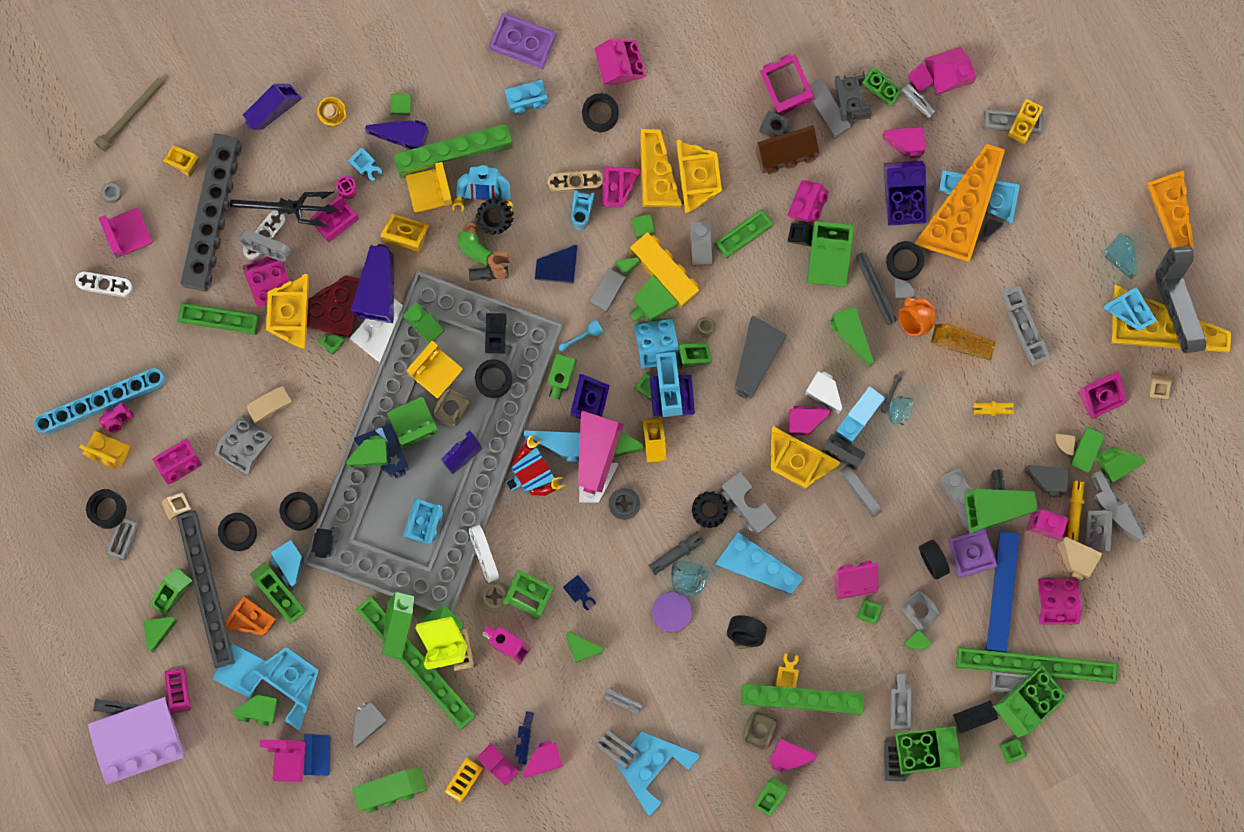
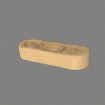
M596 170L555 173L549 176L547 184L549 190L554 193L574 192L575 190H598L602 187L603 175ZM583 176H587V180H592L593 176H597V179L601 181H598L596 185L592 181H587V186H584ZM567 177L568 187H565V183H560L557 188L554 184H551L554 182V179H558V182H564V178ZM579 177L581 184L577 187L570 184L571 178Z

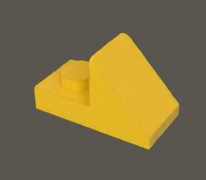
M173 145L163 162L190 177L199 163V157Z

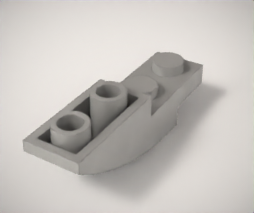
M1100 470L1092 474L1091 478L1099 492L1093 496V499L1101 511H1112V524L1126 536L1137 542L1144 539L1143 534L1145 532L1140 523L1137 524L1134 518L1136 516L1134 509L1131 505L1128 506L1127 502L1121 505L1118 504V495L1115 491L1111 490L1109 486L1110 480L1106 473L1103 474Z

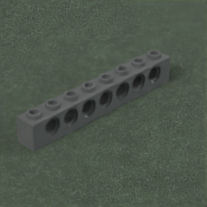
M214 133L181 279V285L184 288L207 292V288L211 287L213 276L210 274L217 262L215 252L216 249L220 248L221 244L219 234L220 230H223L225 226L223 216L224 212H227L229 208V200L227 198L228 194L232 193L234 182L231 180L233 174H236L238 163L235 162L237 155L240 156L242 144H240L237 137ZM222 154H230L227 160H220ZM219 172L226 173L222 179H217L216 175ZM220 190L221 195L218 198H213L212 193ZM211 209H216L217 214L215 216H208V212ZM206 228H213V232L210 235L203 234ZM202 247H209V250L206 254L199 253V250ZM199 265H203L204 271L201 273H196V267Z

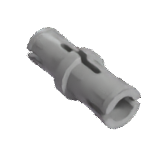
M910 83L901 90V93L911 101L912 106L916 107L926 119H929L936 112L924 99L925 96L923 94L920 95Z

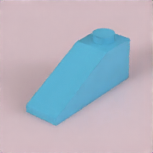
M869 386L838 427L835 434L852 444L885 397Z
M524 431L526 439L536 434L533 438L534 443L541 440L542 443L539 446L563 459H567V462H579L580 433Z

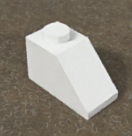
M818 371L806 390L805 395L839 414L842 405L836 382L832 380L833 377L827 372L823 371L820 373Z

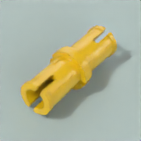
M991 401V403H973V408H982L980 410H973V415H1014L1013 409H1005L1014 408L1013 402L996 403V401Z

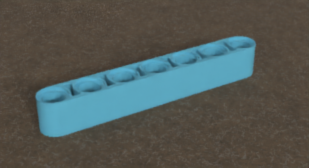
M158 369L147 370L36 417L34 426L43 435H50L101 414L106 410L113 409L122 402L125 404L161 389L166 383V378ZM160 375L159 382L151 383L152 376ZM136 382H141V389L133 391V385ZM123 390V396L116 399L114 397L115 392ZM103 397L105 399L104 404L96 406L97 399ZM86 405V411L83 414H78L79 406ZM62 413H67V419L60 422L59 416ZM48 420V428L41 429V423Z

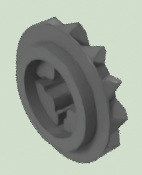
M628 488L616 490L609 498L610 512L617 519L627 520L633 518L640 509L638 495ZM623 496H625L626 502L633 503V505L627 506L626 512H624L622 506L616 505L622 502Z

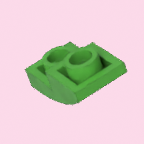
M871 67L862 82L872 94L889 106L893 105L902 90L874 67Z
M1086 426L1070 464L1089 473L1105 434Z

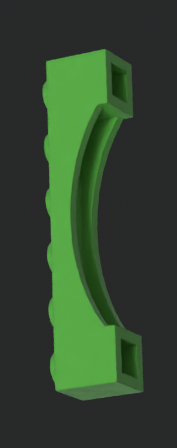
M504 124L394 154V158L401 179L407 175L435 166V163H445L482 153H496L511 149L513 145L508 126Z
M753 684L742 685L741 705L803 709L851 715L863 714L864 694Z

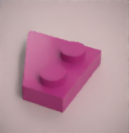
M603 167L602 206L623 207L628 193L631 192L637 176L641 173V169Z

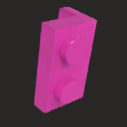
M801 180L787 215L793 219L806 221L813 226L814 222L818 221L821 217V211L827 202L829 191L822 184Z
M341 195L329 203V205L339 209V211L326 214L325 211H318L310 218V220L314 221L318 218L327 226L315 227L328 243L359 220L357 214Z

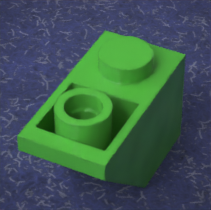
M256 695L235 709L233 715L238 716V721L249 722V719L257 720L259 725L269 726V722L275 723L279 699Z

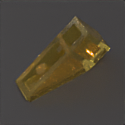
M950 323L935 324L931 343L945 349L985 360H991L995 341Z

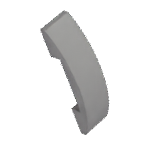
M1018 286L1001 293L1013 329L1031 365L1033 366L1050 359L1051 357L1046 345L1041 340L1026 306L1027 301L1021 287Z

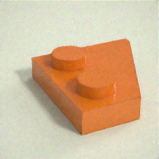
M243 596L225 621L226 629L264 636L277 618L247 596Z

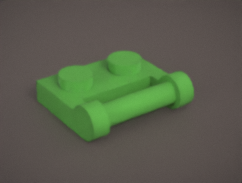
M517 570L502 602L507 605L511 604L531 614L532 618L538 620L554 587L521 570ZM517 592L537 602V607L534 608L513 597L514 593Z

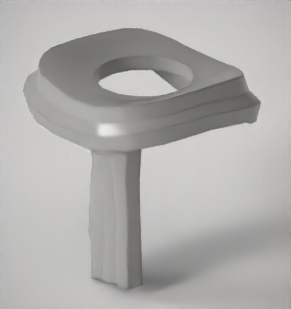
M921 591L915 592L902 605L903 613L919 630L925 629L939 617V611L934 602L927 594ZM924 603L927 605L928 614L926 617L918 618L915 616L916 612L913 610L915 604Z

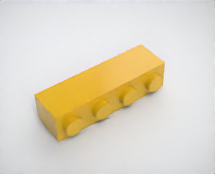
M647 232L630 246V252L635 258H639V263L651 276L654 275L678 302L680 309H682L699 294V285L693 278L689 279L685 275L686 270L681 264L676 265L672 260V254L667 249L663 250L660 247L658 238L655 235L651 236Z

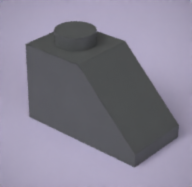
M1032 465L1026 467V473L1050 497L1059 498L1067 493V468Z

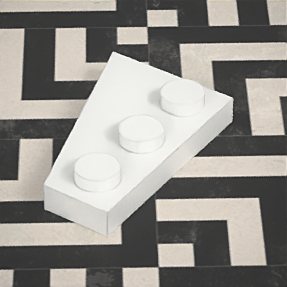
M394 299L393 324L366 319L350 339L377 362L381 363L403 305Z

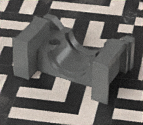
M864 71L861 76L846 78V75H844V80H841L839 76H835L834 83L839 94L842 121H846L847 115H850L851 122L871 119V105L863 107L859 87L863 85L862 82L865 79Z

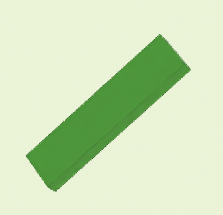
M182 302L178 317V323L256 335L259 315Z

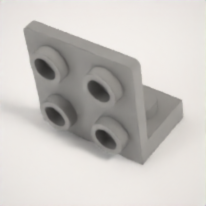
M239 417L218 441L214 455L248 475L252 471L255 459L272 440V436L246 419Z

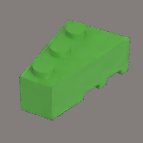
M421 767L404 770L352 788L358 811L366 810L367 813L377 811L380 805L389 807L395 805L396 800L402 799V801L413 799L415 794L428 791Z

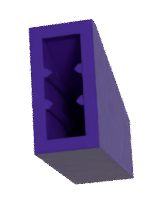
M273 84L242 116L246 119L245 122L251 129L263 130L302 98L291 84Z

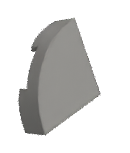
M894 279L895 299L916 297L914 289L908 282L902 279Z

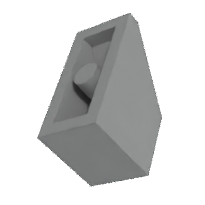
M710 221L691 222L692 266L712 265Z
M365 702L357 709L358 713L355 715L353 745L355 747L360 746L388 722L372 702L369 704Z

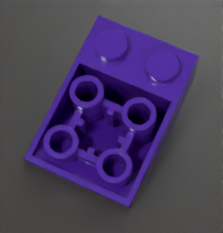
M924 162L884 163L888 226L927 223L926 166Z

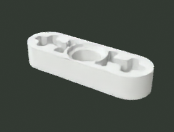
M272 211L255 233L260 234L261 231L266 230L270 233L269 238L274 240L286 224L284 214L279 215L278 211ZM280 216L281 223H275L273 225V229L275 231L272 232V230L266 225L269 224V226L271 227V225L274 223L272 218H278ZM243 247V253L249 260H256L262 255L260 253H251L249 255L248 249Z
M84 271L80 272L75 279L76 285L84 291L123 298L130 296L133 292V285L125 278ZM87 277L89 281L95 282V288H93L94 285L92 283H86L83 286V283L80 282L81 279L83 280ZM106 279L110 282V285L107 289L102 290L99 288V283ZM114 281H116V286H123L125 283L128 290H124V293H122L119 288L114 287Z
M477 525L470 528L469 535L485 579L488 583L498 580L499 574L481 526Z

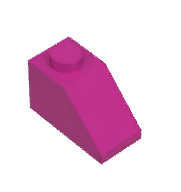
M923 127L884 130L883 140L903 156L918 158L924 155L926 147Z
M551 740L539 744L540 747L536 748L523 772L524 779L563 767L556 743H551Z

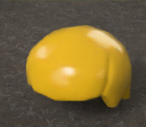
M332 96L324 98L317 105V117L324 125L330 127L340 125L346 118V107L338 98Z

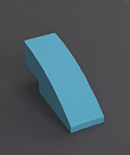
M676 353L656 354L663 417L683 415Z

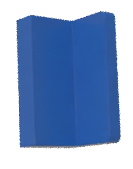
M304 734L303 775H329L330 735Z

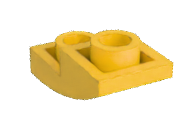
M1026 99L1007 136L1025 144L1043 107Z

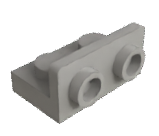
M1088 511L1087 537L1085 539L1087 547L1098 552L1110 551L1112 511Z

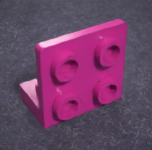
M139 208L132 209L111 219H108L106 215L98 218L116 258L153 243Z
M265 257L243 265L244 274L257 307L267 305L268 291L280 288L283 284L290 281L283 262L271 257Z
M1039 578L1038 589L1041 604L1039 625L1079 624L1082 604L1078 579Z
M260 739L261 748H268V752H275L273 781L302 782L305 741Z

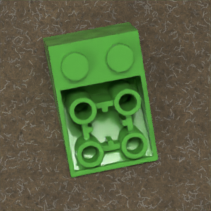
M814 222L807 283L846 288L854 225Z
M1040 666L1005 694L993 708L1019 738L1030 734L1067 696L1045 668Z
M956 726L895 734L901 774L961 767Z

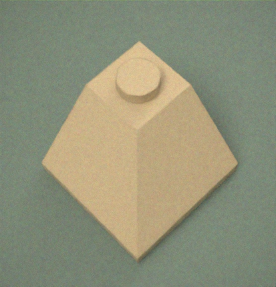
M1064 537L1058 542V548L1067 570L1072 573L1071 576L1079 580L1089 578L1102 553L1068 537Z

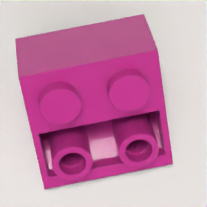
M609 39L594 48L604 84L618 85L646 77L636 40Z

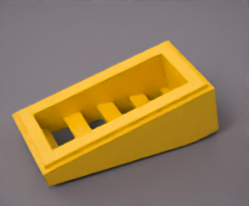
M466 758L444 792L462 803L483 768ZM466 765L474 769L476 773L472 774L466 770ZM463 772L472 779L468 781L460 775ZM459 779L467 784V787H462L456 781ZM455 786L463 793L461 795L452 790V787Z

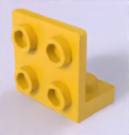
M442 162L435 163L436 169L406 176L414 213L452 205Z
M431 341L406 371L411 378L439 399L463 369L442 352L435 342Z
M94 431L87 447L82 444L79 446L83 451L82 454L96 462L100 459L101 463L114 470L116 467L123 468L132 448L97 431Z

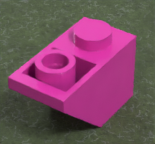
M793 406V409L789 410L788 434L808 436L829 416L830 410H825L824 406H814L813 409H805V406Z

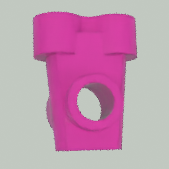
M122 402L115 406L114 409L106 410L103 416L99 418V422L108 433H116L122 429L121 422L130 420L134 417V414Z

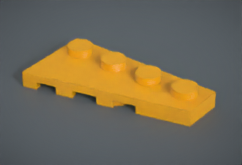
M1184 170L1148 182L1146 186L1170 247L1189 245L1194 249L1192 228L1189 220V206L1187 205L1186 197L1187 190L1184 182Z

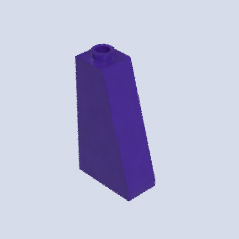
M370 245L351 308L356 317L391 324L394 322V255L389 247L385 245Z

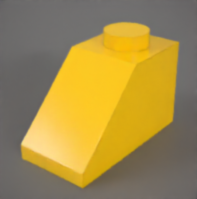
M662 418L642 420L647 462L667 460Z

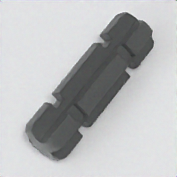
M993 470L994 490H1005V483L1002 479L1004 477L1003 470Z

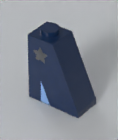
M391 424L354 438L356 444L360 446L364 440H370V436H382L387 441L388 465H381L380 467L390 477L395 476V478L405 476L407 474L406 471H409Z

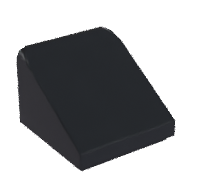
M992 219L988 220L981 239L982 242L987 241L1002 227L1003 223Z
M791 223L787 242L811 246L813 227L809 224Z

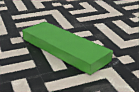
M761 209L717 240L715 245L725 259H727L770 229L774 224L763 209Z

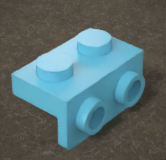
M414 499L403 537L423 544H431L437 535L436 527L442 518L443 506Z

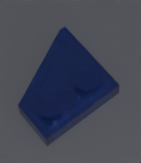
M578 245L537 259L535 280L574 284Z
M526 712L523 726H519L518 738H521V745L517 744L515 756L519 757L518 764L526 765L534 717L533 712Z

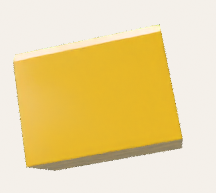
M391 214L381 233L383 243L420 254L429 225Z

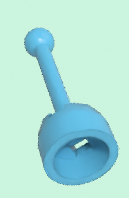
M596 319L588 325V331L566 344H560L559 350L565 351L568 346L589 334L592 336L603 334L604 332Z

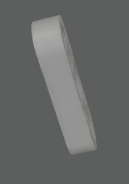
M244 230L238 237V241L243 247L285 262L291 254L290 248L284 243L249 230Z
M849 466L839 471L841 477L873 517L882 512L879 504Z

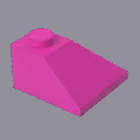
M961 47L924 59L928 72L933 79V86L937 95L972 84L976 79L970 58Z
M779 739L768 763L772 764L771 768L783 772V769L788 771L816 760L818 755Z

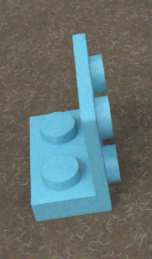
M673 319L634 325L641 369L656 367V354L675 352L676 361L680 363L679 347Z

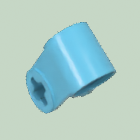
M578 190L574 191L571 222L575 229L583 230L588 226L594 193L585 194L578 193ZM581 215L585 217V220L577 222L575 218Z

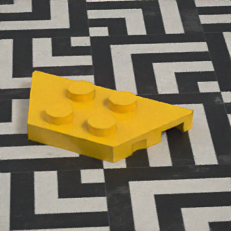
M676 140L685 214H689L722 193L718 156L716 152L704 150L696 145H689L682 140Z
M304 274L301 278L292 282L289 281L280 288L268 291L266 331L302 350H306L308 274Z
M772 427L770 470L806 489L839 466L840 462L780 429Z

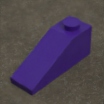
M409 120L370 124L365 127L366 134L410 150L423 147L429 134L426 124L418 120L415 122Z

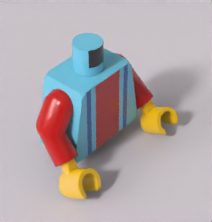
M534 434L528 437L527 442L519 449L515 456L512 467L515 476L507 480L506 484L511 492L522 486L526 494L546 496L557 489H564L566 485L559 486L558 482L563 477L554 478L536 447L542 442L540 440L534 443L533 438L536 436Z

